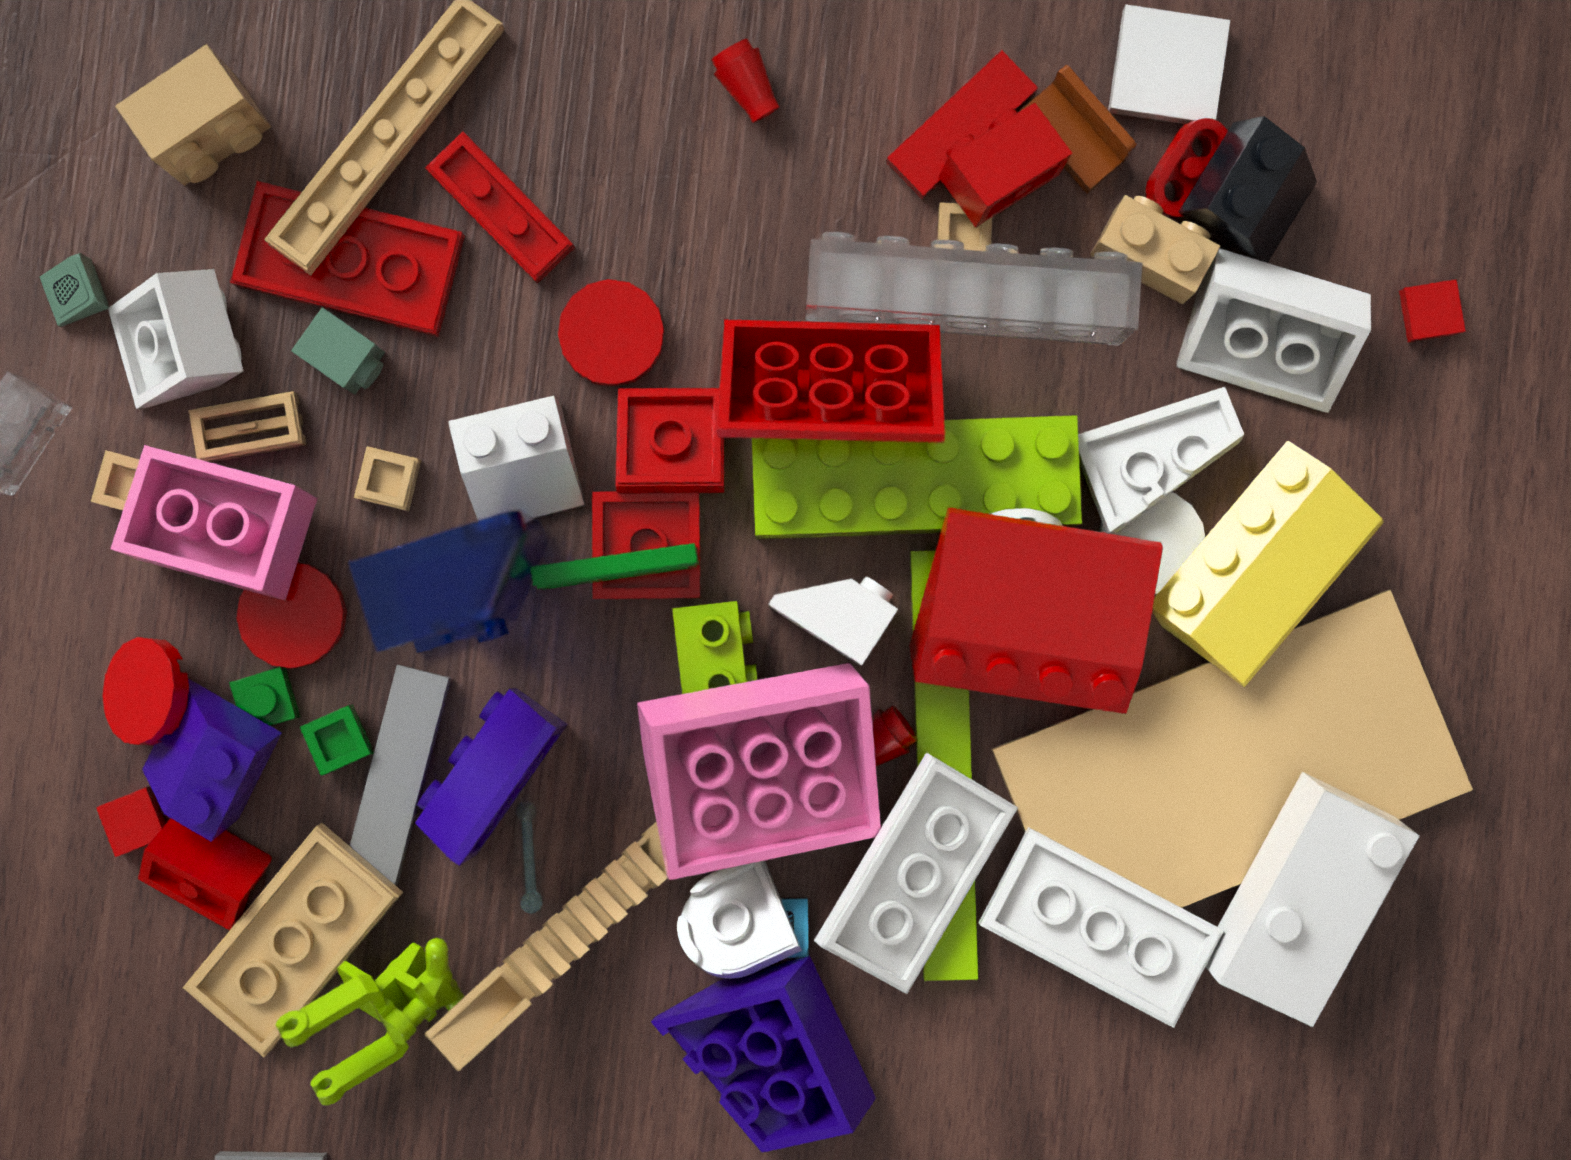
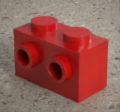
M1035 102L1018 113L1014 108L1006 110L991 122L988 127L989 131L976 139L972 134L966 135L955 142L946 152L948 158L939 175V179L975 228L1059 176L1073 154Z

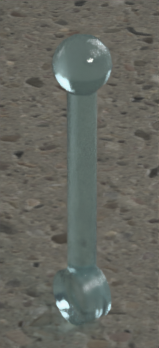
M523 801L516 807V816L522 822L526 889L520 904L526 913L532 914L536 913L543 904L542 896L536 892L532 820L535 818L537 810L530 801Z

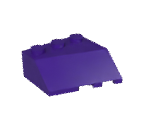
M810 956L769 966L748 976L721 979L660 1013L651 1021L662 1036L669 1032L687 1053L683 1061L695 1075L702 1071L721 1093L719 1103L762 1153L853 1133L876 1099Z

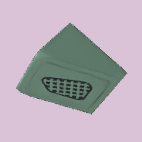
M81 253L68 257L40 276L41 283L59 327L109 308L92 259Z

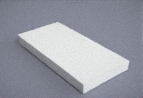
M926 752L814 941L820 947L908 994L1018 807Z
M1029 827L979 921L980 926L1173 1028L1224 932L1219 927Z

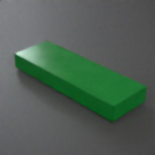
M695 543L532 566L531 574L533 586L537 587V589L546 590L697 568L699 559L697 546Z

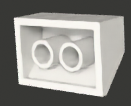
M1219 248L1198 290L1176 367L1329 413L1371 331V294Z

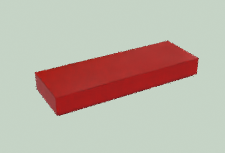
M1001 50L887 157L886 163L923 200L942 182L939 179V175L948 158L946 152L955 142L969 134H972L976 139L989 131L988 127L995 118L1011 108L1017 111L1037 92L1038 87Z
M461 132L425 167L428 173L537 284L575 248L573 243L464 132Z

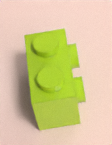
M738 601L672 608L682 694L758 680L756 664L745 665L743 644L753 643L750 611L739 612Z

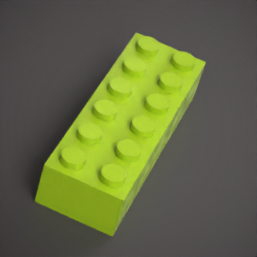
M1077 415L944 420V443L752 438L756 539L941 533L948 507L987 514L1005 509L1028 508L1047 512L1060 520L1063 526L1074 528L1082 524Z

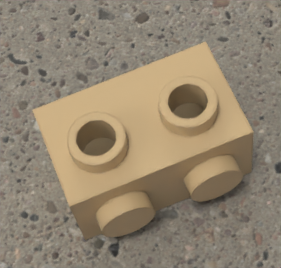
M1125 195L1114 209L1090 255L1183 305L1196 293L1220 245L1209 240L1211 237L1210 233L1201 226L1188 221H1183L1179 224L1162 215L1164 210L1156 202L1143 196H1135L1132 199Z

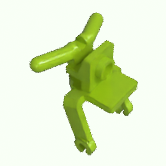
M431 939L427 943L425 951L420 945L411 943L388 965L387 969L375 981L370 974L368 975L349 962L344 961L337 968L344 984L300 1010L285 1013L277 1020L276 1027L288 1047L301 1045L313 1034L357 1008L383 1023L387 1033L385 1036L329 1070L318 1073L312 1079L310 1085L322 1105L326 1106L336 1103L346 1091L402 1058L409 1048L407 1041L417 1031L416 1027L424 1019L430 1022L437 1015L436 1010L446 1007L450 1011L465 997L456 980L452 979L453 973L448 964V946L443 939Z

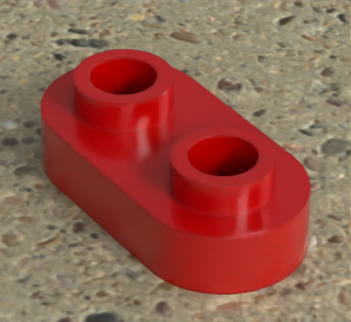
M1202 118L1182 126L1150 175L1146 184V198L1156 202L1163 208L1162 215L1168 218L1184 217L1179 213V210L1228 132L1219 121L1211 118ZM1195 138L1200 140L1203 145L1200 157L1193 151L1192 145ZM1168 182L1175 188V197L1172 201L1165 195V187Z

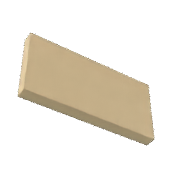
M321 823L313 829L183 986V989L262 1057H265L282 1039V1035L276 1027L277 1020L285 1013L300 1010L313 1002L338 972L337 968L344 961L348 960L404 892L326 825Z

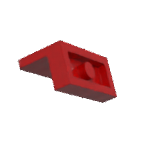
M170 818L144 849L138 880L230 931L243 915L249 893L269 868L272 857L226 830L211 842Z

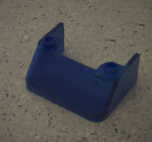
M521 510L509 511L348 562L376 652H382L414 642L417 653H421L473 636L477 637L478 643H484L510 634L507 624L517 620L532 584L531 567L539 566L548 544L542 522Z

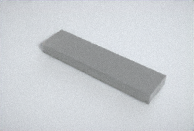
M397 665L350 842L352 849L394 885L399 883L418 810L417 803L421 798L452 679L451 677L403 665Z

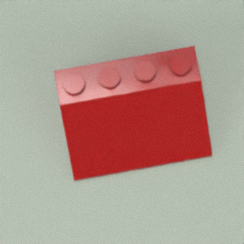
M724 319L717 437L944 443L945 425L940 325Z
M948 507L909 645L915 682L1126 714L1143 666L1163 552L1162 543Z

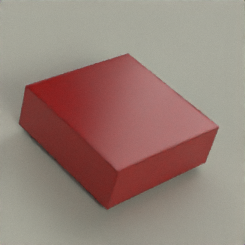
M1457 279L1405 287L1399 291L1407 342L1459 335L1466 331Z
M151 786L96 807L115 857L149 845L166 824Z

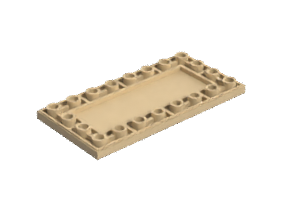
M1391 590L1380 592L1296 626L1245 687L1211 662H1206L1134 691L1126 714L1089 709L991 749L1013 805L1018 807L1016 812L1024 832L1029 827L1181 908L1242 883L1302 772L1391 814L1398 820L1473 790Z

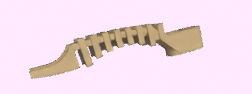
M657 821L641 834L642 838L638 842H633L621 852L622 856L617 861L613 860L601 871L603 874L587 883L581 889L583 892L580 895H575L563 905V910L559 914L555 913L542 925L544 928L540 931L537 930L522 943L524 945L522 948L519 947L502 961L504 964L500 968L498 966L424 1034L457 1072L532 1004L529 1001L531 998L542 995L553 985L551 982L553 978L561 977L570 969L569 963L572 960L580 959L590 949L587 946L605 936L609 932L607 928L611 924L619 923L628 914L626 910L631 906L635 907L648 896L646 892L650 888L658 887L668 878L666 876Z

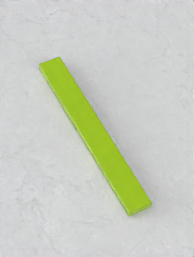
M936 551L910 552L912 634ZM914 678L915 731L918 739L916 741L917 767L927 752L972 779L969 690L915 682ZM975 881L923 967L924 981L978 980Z

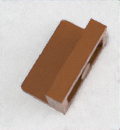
M1065 65L1057 72L1053 83L1021 109H1025L1034 102L1037 104L1073 153L1064 168L1087 194L1122 165L1137 146L1134 139L1068 65Z

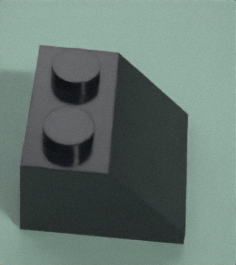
M1265 116L1233 122L1179 210V213L1192 223L1207 230L1212 238L1231 252L1268 263L1317 183L1305 147Z

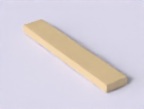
M454 0L264 239L267 244L311 276L505 31L503 23L471 0Z

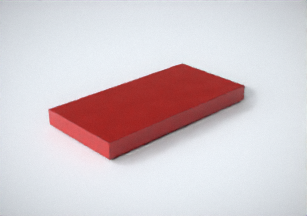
M260 181L256 182L230 281L231 284L260 293L439 337L465 237L462 232L364 208L310 276L269 246L264 240L302 192Z

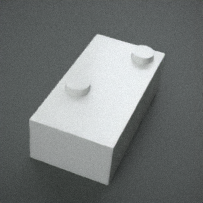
M1302 772L1218 925L1224 932L1206 968L1219 984L1313 1027L1418 840L1419 835L1393 815Z

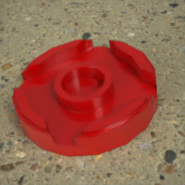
M606 279L590 283L571 296L560 316L558 338L563 356L578 375L593 384L616 386L636 382L652 370L662 353L664 327L658 307L645 291L630 282Z
M297 563L285 601L244 589L239 597L236 619L241 639L253 655L272 666L300 668L318 663L327 656L326 654L332 651L335 644H338L344 634L347 610L341 590L328 575L312 565Z
M136 637L124 643L111 659L104 679L102 695L104 712L112 732L124 743L156 745L162 742L160 739L164 735H171L180 725L187 708L189 681L187 673L180 672V665L177 660L183 659L178 649L167 640Z

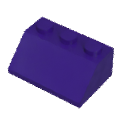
M517 688L509 689L505 695L497 691L491 697L479 715V718L485 721L483 727L474 739L466 735L448 759V762L454 765L443 784L435 779L417 803V806L423 812L415 824L451 861L459 866L478 854L568 725Z

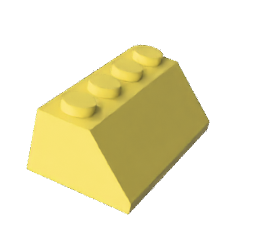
M1287 441L1155 596L1152 612L1164 629L1245 687L1384 523L1383 519L1331 468Z

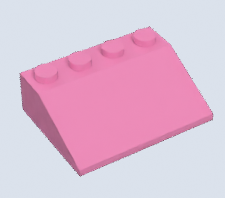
M850 663L637 703L643 754L666 873L669 880L875 838L879 833L881 824L869 685Z

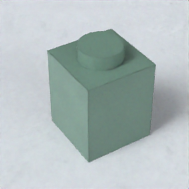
M323 307L291 350L294 354L354 395L360 387L367 389L376 380L383 368V363L380 359L385 354V351Z

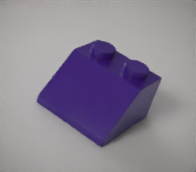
M188 679L189 694L187 708L180 725L171 735H164L160 739L162 742L153 746L142 770L163 813L212 842L239 819L282 733Z

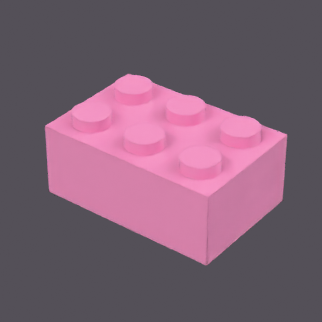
M144 445L111 550L143 562L285 601L318 498L292 484Z

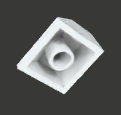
M214 269L156 273L108 308L136 409L148 408L219 387L243 372L241 349L233 336L226 312V296L219 287Z
M555 396L448 421L460 473L482 531L586 506L562 406Z
M865 577L861 584L853 579L777 594L773 596L768 604L769 608L857 665L864 663L898 610L888 603L893 593L868 577Z

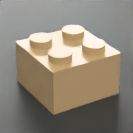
M207 44L115 105L150 158L184 186L189 182L198 183L209 178L217 171L220 161L234 152L243 153L250 150L261 141L262 133L271 128V125L238 77Z

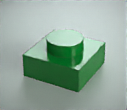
M278 667L229 682L236 706L269 726L300 718L286 667Z
M353 704L300 726V730L321 776L374 754Z

